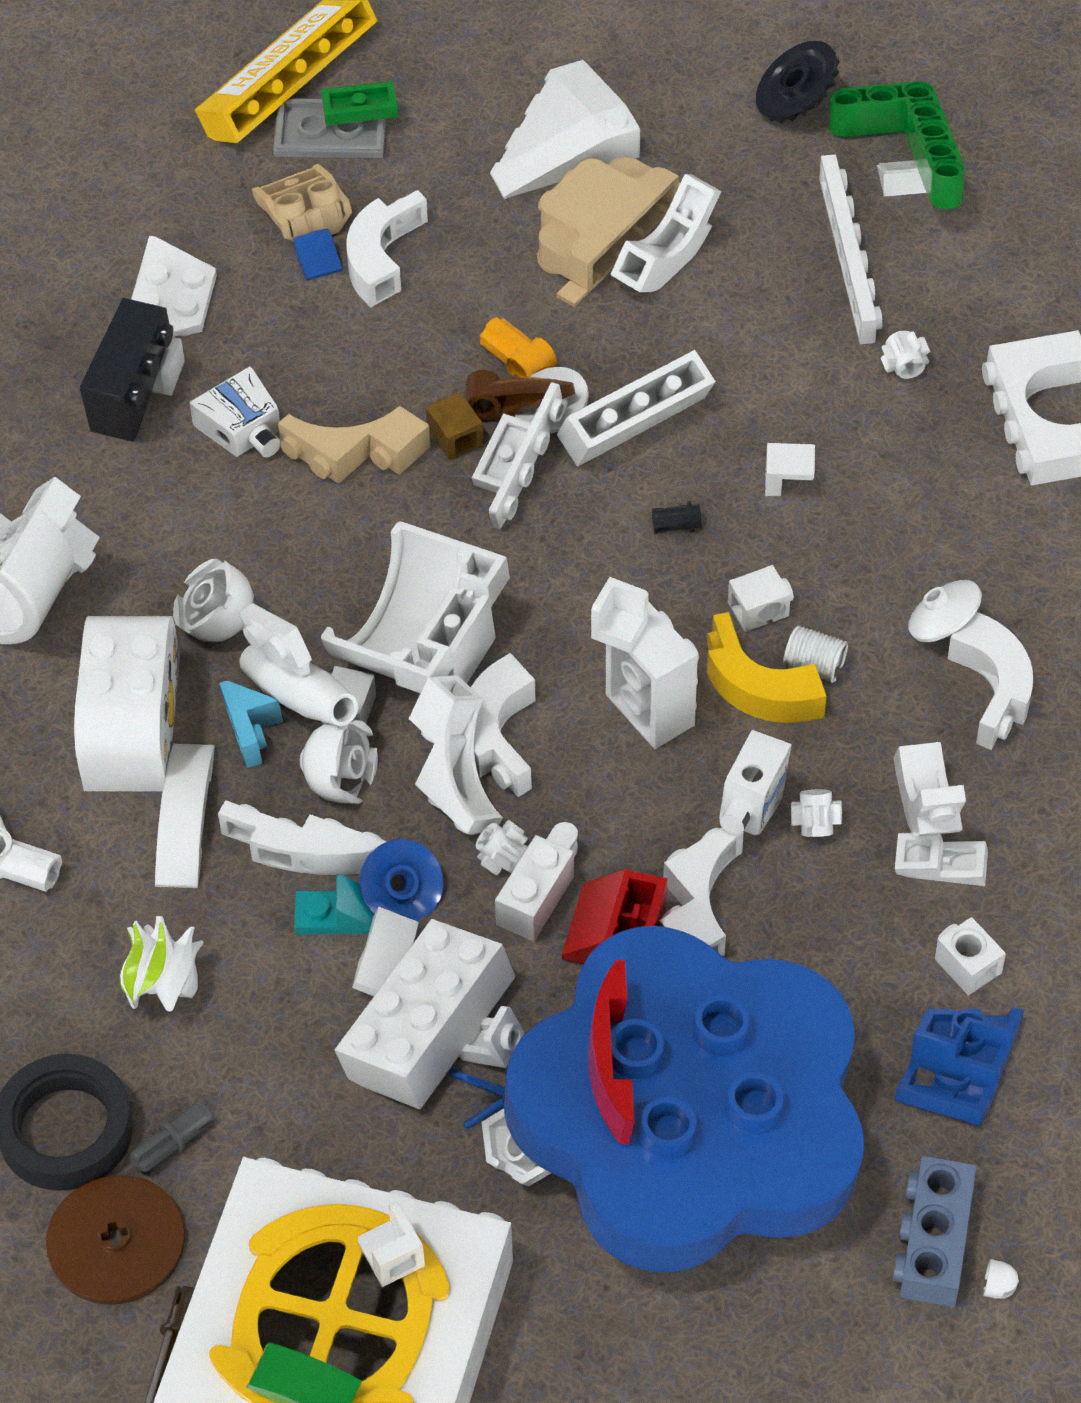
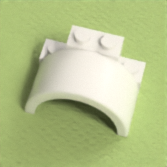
M56 477L35 489L22 512L23 515L11 522L0 513V564H2L0 566V644H18L31 639L38 632L65 582L73 573L77 571L80 573L84 572L96 556L92 550L100 537L75 519L77 513L73 509L81 496Z
M401 521L397 522L391 531L392 546L388 574L380 598L371 616L361 630L347 641L335 637L333 629L327 627L321 635L323 646L334 658L391 677L396 680V685L421 693L428 677L458 675L467 684L496 639L491 606L510 578L507 557Z

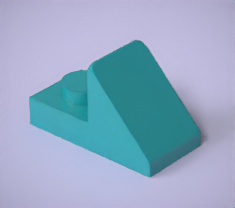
M337 874L336 891H296L295 935L369 934L374 915L362 899L358 882L344 875Z

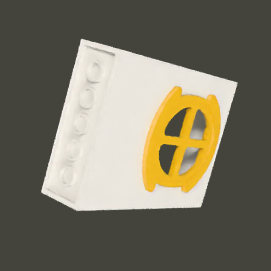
M243 1157L153 1403H275L246 1387L263 1353L259 1340L258 1318L265 1309H274L316 1320L320 1326L310 1356L325 1363L327 1362L335 1335L342 1328H349L395 1341L396 1349L377 1372L361 1382L352 1403H470L513 1263L511 1222L504 1221L500 1216L493 1213L482 1212L478 1215L462 1211L448 1202L438 1201L433 1204L417 1200L412 1195L399 1190L384 1192L372 1189L364 1182L349 1179L344 1182L327 1178L323 1173L314 1169H302L299 1171L283 1167L280 1163L269 1158L254 1160ZM396 1201L400 1204L423 1244L425 1262L424 1267L401 1278L408 1300V1312L401 1321H393L354 1311L346 1305L364 1254L358 1244V1237L389 1222L388 1205ZM326 1242H338L346 1247L332 1292L326 1301L318 1302L278 1292L270 1287L271 1281L277 1272L300 1252Z

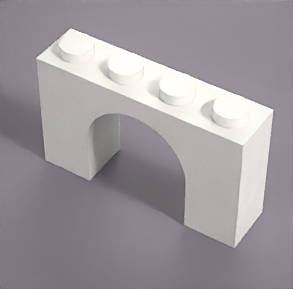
M1079 330L989 346L987 362L982 364V375L986 386L992 385L994 388L993 403L996 413L998 415L1004 414L1006 419L1004 423L1006 440L1008 444L1015 443L1016 464L1019 473H1026L1031 485L1081 477V423L1064 425L1047 421L1038 416L1027 403V399L1040 390L1081 382V335Z

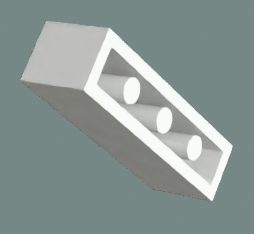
M693 350L567 416L557 436L578 467L705 399L716 381L697 352Z

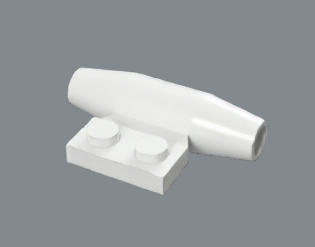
M253 603L239 612L246 626L243 629L244 636L251 644L241 654L240 668L263 693L277 699L279 703L306 718L338 726L347 725L355 718L358 711L356 698L329 672L310 663L312 658L295 625Z

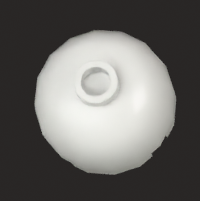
M210 559L199 565L189 574L184 581L189 588L183 598L177 594L174 601L173 617L177 626L193 637L205 642H222L246 627L239 612L253 603L254 594L248 579L238 569L226 561L222 563L218 559Z
M352 720L344 726L326 723L314 730L300 755V767L310 789L324 800L337 803L359 804L363 800L357 798L364 778L371 786L377 771L378 753L377 748L369 747L367 736H373V733L364 721ZM361 777L362 782L351 791L340 789L341 778L359 779Z

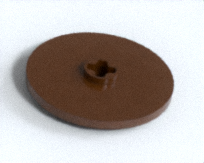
M128 1175L98 1178L74 1190L61 1202L54 1212L46 1236L48 1259L57 1279L76 1296L100 1304L131 1302L147 1296L158 1289L169 1279L178 1266L185 1243L183 1220L173 1199L156 1184ZM112 1230H118L120 1235L123 1236L121 1237V1244L118 1246H112V1243L108 1240L110 1238L109 1232Z

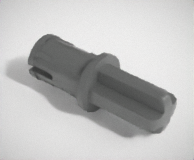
M197 1101L169 1123L162 1122L159 1125V1132L130 1153L132 1163L140 1172H147L173 1152L177 1151L181 1154L185 1150L186 1144L215 1124L212 1114L203 1103Z

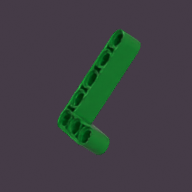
M922 81L860 86L837 89L830 94L829 130L832 134L840 137L904 132L930 203L940 209L957 208L963 203L965 166L936 91L931 84Z

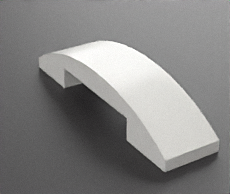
M173 744L165 774L160 808L155 887L198 888L202 858L201 842L215 745Z

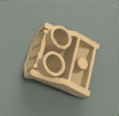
M319 164L260 188L255 187L252 189L253 196L258 205L269 214L274 223L280 228L283 237L294 241V238L322 229H329L331 235L339 233L352 214L349 199L341 191L332 174Z

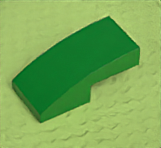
M269 1342L265 1346L246 1387L275 1403H352L362 1380L316 1358Z

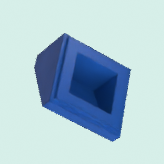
M322 229L294 238L295 256L307 281L342 271L329 229Z

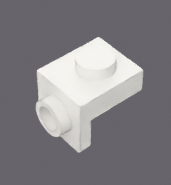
M501 1006L494 1018L486 1017L474 1036L463 1048L459 1055L460 1059L466 1062L506 1068L513 1050L525 1034L512 1009Z

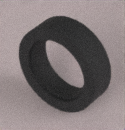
M57 1054L43 1057L29 1063L16 1072L0 1092V1150L9 1168L19 1178L33 1186L56 1191L77 1189L92 1180L109 1174L120 1163L129 1148L133 1134V1117L126 1089L116 1073L96 1059L78 1054ZM60 1090H79L97 1098L107 1110V1121L99 1138L85 1150L70 1156H47L30 1148L22 1139L21 1126L23 1119L32 1105L42 1097Z

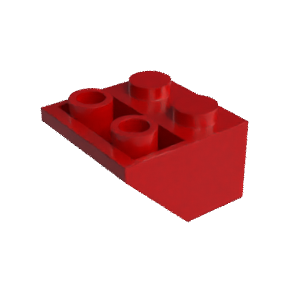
M625 869L583 883L563 948L562 960L584 964L593 950L609 937L632 928L659 926V920L662 919L667 907L668 878Z

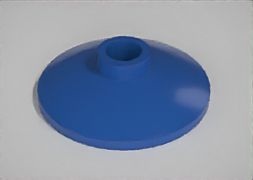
M407 839L391 840L377 846L366 857L359 876L360 893L364 903L373 915H375L378 907L419 922L421 918L429 916L440 901L443 892V873L436 857L422 844ZM394 875L400 876L403 880L401 891H396L391 886V879Z

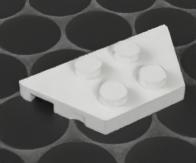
M149 236L132 300L167 308L169 323L173 326L174 330L173 337L202 332L217 277L216 268L155 236Z

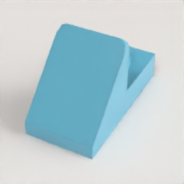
M230 681L219 683L224 704L246 767L249 768L263 764L260 749L267 748L261 728L283 723L278 700Z

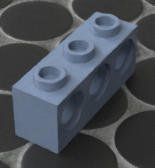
M922 1156L919 1173L910 1171L906 1199L915 1201L913 1213L903 1212L899 1237L900 1240L908 1241L906 1255L897 1253L893 1281L902 1282L900 1298L955 1307L977 1165ZM935 1186L943 1187L949 1193L937 1194L930 1188ZM936 1227L943 1234L937 1236L930 1235L924 1229ZM929 1268L935 1271L937 1276L925 1277L919 1274L917 1270Z

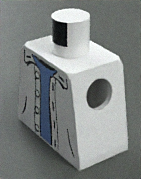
M250 366L189 402L193 425L236 457L253 447L263 457H270L279 450L281 441L275 435L279 432V410Z
M754 730L750 732L724 784L719 819L721 827L726 832L732 835H739L743 831L753 835L761 833L783 797L792 744ZM760 769L763 777L757 782H752Z

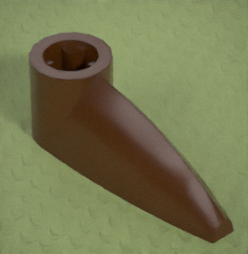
M477 370L472 372L466 380V400L481 421L499 419L503 414L511 416L539 408L551 382L560 385L562 399L574 395L575 387L572 382L551 378L523 377L500 379L492 371Z

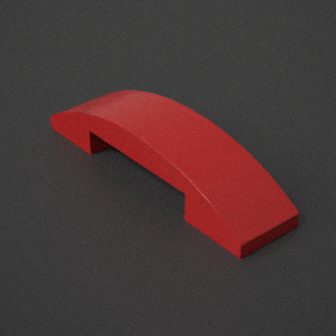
M616 960L602 982L595 1004L588 1043V1068L592 1092L604 1122L619 1144L630 1143L634 1125L632 1080L613 1079L610 1023H620L623 1021L627 1004L625 960Z

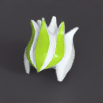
M156 916L155 929L147 924L144 926L145 931L137 921H134L133 928H127L132 948L122 965L119 975L120 986L133 1009L138 1007L140 996L146 993L152 995L157 993L166 1011H173L178 996L192 998L198 989L195 956L203 945V941L192 943L194 927H189L183 936L175 942L167 930L163 916Z

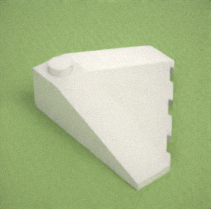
M584 60L550 69L545 77L546 83L539 94L534 96L525 112L527 116L520 128L515 129L506 144L505 154L500 162H496L492 168L490 175L504 199L558 183L568 170L574 169L585 159L595 158L609 165L610 162L620 157H631L634 159L640 157V128L626 104Z

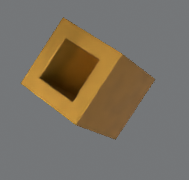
M461 392L446 398H440L426 406L427 424H429V432L448 460L483 446V424Z

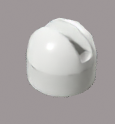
M990 1259L986 1270L985 1279H987V1283L983 1289V1296L1006 1299L1013 1295L1019 1282L1016 1270L1005 1262Z

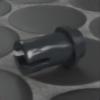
M687 501V505L652 508L654 534L690 529V533L695 532L694 528H702L700 504L692 505L691 501Z

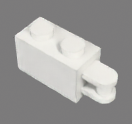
M562 822L555 825L547 839L535 835L495 899L497 926L533 942L536 940L574 878V857L578 851V831L573 824Z

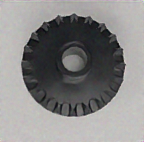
M808 41L798 44L780 55L766 70L757 87L756 105L760 113L768 120H776L779 123H783L787 119L793 122L799 114L806 116L809 110L817 107L824 98L828 97L827 89L835 85L834 78L840 73L837 68L840 61L836 56V52L825 42Z

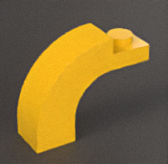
M729 612L713 615L712 632L707 633L709 649L707 674L715 689L728 703L748 715L772 722L799 723L825 718L827 696L815 664L791 669H771L761 666L752 661L742 650Z

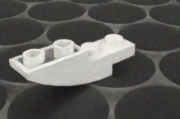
M226 800L218 812L221 834L250 844L252 861L293 872L318 875L358 874L369 853L377 846L387 842L374 833H362L347 828L334 819H322L311 814L304 826L300 827L287 818L277 819L260 813L250 805H237Z

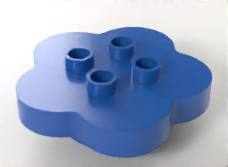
M660 926L628 929L609 937L589 955L578 977L573 1005L569 1009L539 1022L516 1045L510 1057L506 1075L504 1096L506 1124L517 1146L531 1161L548 1172L570 1181L574 1185L582 1218L598 1244L616 1259L635 1268L654 1272H674L689 1269L717 1255L731 1240L740 1234L747 1233L779 1238L810 1233L831 1222L845 1208L853 1193L863 1157L864 1137L861 1122L852 1103L842 1090L854 1046L855 1032L852 1015L839 991L823 976L802 965L773 959L731 962L704 941L680 930ZM616 960H625L627 1004L623 1021L620 1023H610L613 1079L632 1080L634 1125L629 1144H619L604 1122L592 1092L588 1068V1043L597 996L604 978Z

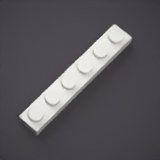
M836 154L821 156L819 180L860 344L875 343L876 330L882 329V313L879 306L874 307L873 305L875 300L874 281L872 278L867 279L866 277L868 272L867 253L865 250L860 251L859 245H861V231L859 223H853L852 218H854V203L852 196H846L845 193L847 191L845 169H839Z

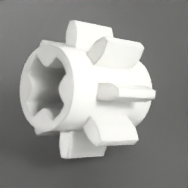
M898 331L887 339L886 345L882 346L885 355L881 357L887 373L895 370L897 376L909 379L923 372L925 364L929 363L926 354L931 351L924 337L917 339L914 331Z
M804 790L800 792V802H791V825H801L802 836H829L833 834V824H842L841 800L832 801L831 790Z
M510 820L504 824L503 828L496 823L488 825L476 842V849L480 851L477 858L482 861L480 865L496 876L502 868L512 873L528 848L524 844L528 840L523 835L524 830Z

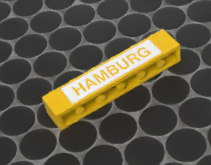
M322 0L195 109L207 136L214 141L238 143L378 21L369 1Z

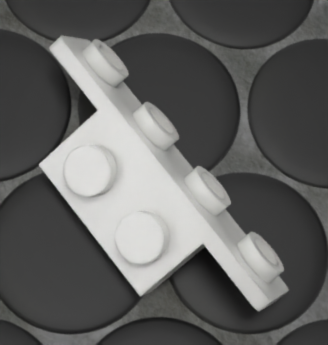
M551 382L532 422L506 414L502 415L472 476L474 486L497 493L489 508L492 527L500 530L506 519L512 520L518 507V496L522 488L528 487L532 480L534 463L538 455H543L548 447L550 440L549 432L554 422L558 423L564 414L566 403L562 399L559 384Z

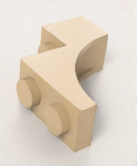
M398 406L382 418L352 427L334 428L318 426L299 420L290 414L278 423L280 446L283 452L291 459L299 457L308 463L311 470L322 479L329 477L338 484L369 456L380 469L386 470L389 468L400 475L430 448L429 424L401 406Z

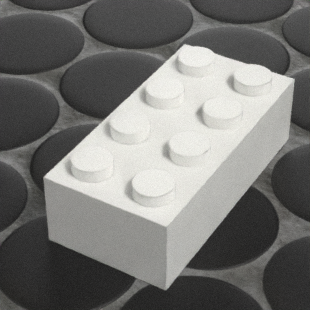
M431 919L335 1048V1053L347 1078L366 1089L421 1109L461 1054L463 1048L479 1029L483 1020L489 1015L516 977L503 944Z

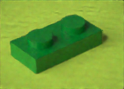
M393 81L321 89L326 125L398 117Z

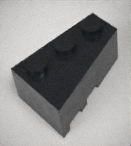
M122 298L80 385L90 432L131 442L135 441L165 349L169 347L173 338L174 330L173 326L169 323L167 308Z

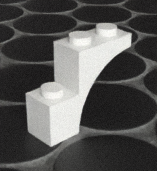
M458 675L428 677L409 720L421 730L424 738L434 743V746L415 785L428 796V801L432 805L440 808L454 821V825L458 830L470 835L482 833L491 823L499 825L503 818L485 794L475 763L474 732L483 698Z
M713 828L699 842L687 849H678L668 857L666 862H664L663 878H668L667 888L682 906L677 905L669 909L662 919L659 920L660 927L673 928L691 934L707 943L721 956L725 955L726 935L719 927L713 915L709 896L714 882L722 870L734 858L742 854L743 833L732 835L723 828Z

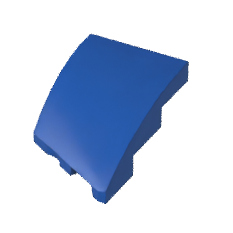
M1011 1008L1008 1015L983 1016L981 1009H963L960 1011L927 1009L914 1033L911 1061L897 1086L895 1101L981 1126L994 1099L1023 1020L1024 1010ZM918 1067L935 1073V1078L931 1081L933 1086L914 1084L918 1080L914 1079Z

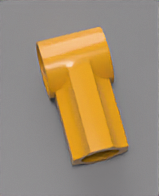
M493 318L486 324L484 331L480 334V344L506 364L508 373L511 376L516 375L519 378L531 377L541 370L554 367L557 363L553 349L545 340L539 337L531 340L504 318Z

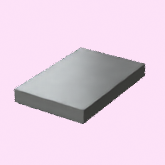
M288 99L277 108L273 155L274 157L383 158L386 119L326 125L322 99Z

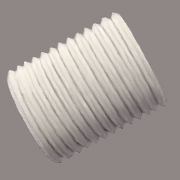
M799 625L795 627L789 638L783 664L785 667L788 666L789 669L815 664L820 678L833 683L836 681V676L834 677L835 668L839 665L840 669L844 665L848 643L847 641L843 642V639L839 640V638H832V636L828 637L827 634H820V631L816 632V630L805 629L804 626L801 627Z

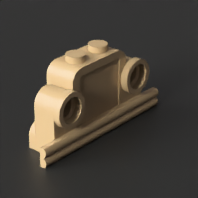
M631 157L617 158L610 162L609 165L599 159L590 158L580 162L574 169L568 170L562 180L551 191H546L538 204V209L541 211V230L539 232L537 262L544 271L551 274H560L570 280L556 293V297L575 307L613 270L625 241L643 240L661 223L681 184L679 183V176L665 168H651Z

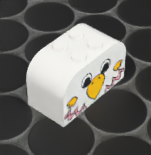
M87 616L83 632L74 717L75 751L84 791H163L167 764L172 749L180 661L176 629L172 616Z

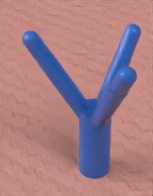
M455 1069L449 1070L448 1074L451 1077L501 1096L499 1100L463 1123L465 1129L477 1125L504 1108L505 1086Z

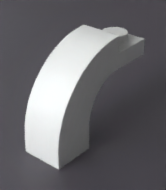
M685 174L661 223L645 239L625 241L610 275L639 292H653L660 289L696 255L712 227V225L707 223L722 191L692 174Z
M418 190L396 200L389 206H386L379 198L374 200L356 216L350 226L347 235L349 276L354 289L370 308L401 291L400 267L384 251L397 238L428 222L427 201Z
M976 612L962 628L952 634L948 660L979 672L989 681L995 694L979 723L976 744L992 750L998 738L1003 740L1007 738L1013 722L1021 725L1024 724L1032 693L1033 670L1028 654L1017 637L999 622Z
M509 653L483 671L471 686L483 698L475 725L474 755L479 778L491 771L494 780L502 789L509 787L519 797L532 789L531 767L505 740L500 731L512 715L536 701L535 679Z
M941 742L899 746L894 756L895 771L906 821L912 834L919 837L961 832L960 812L966 803L964 785H948Z

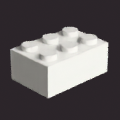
M648 601V623L631 652L628 653L606 644V695L654 749H657L695 726V710L697 708L696 686L698 684L697 662L699 654L689 639H683L673 629L669 617L663 611L658 612Z

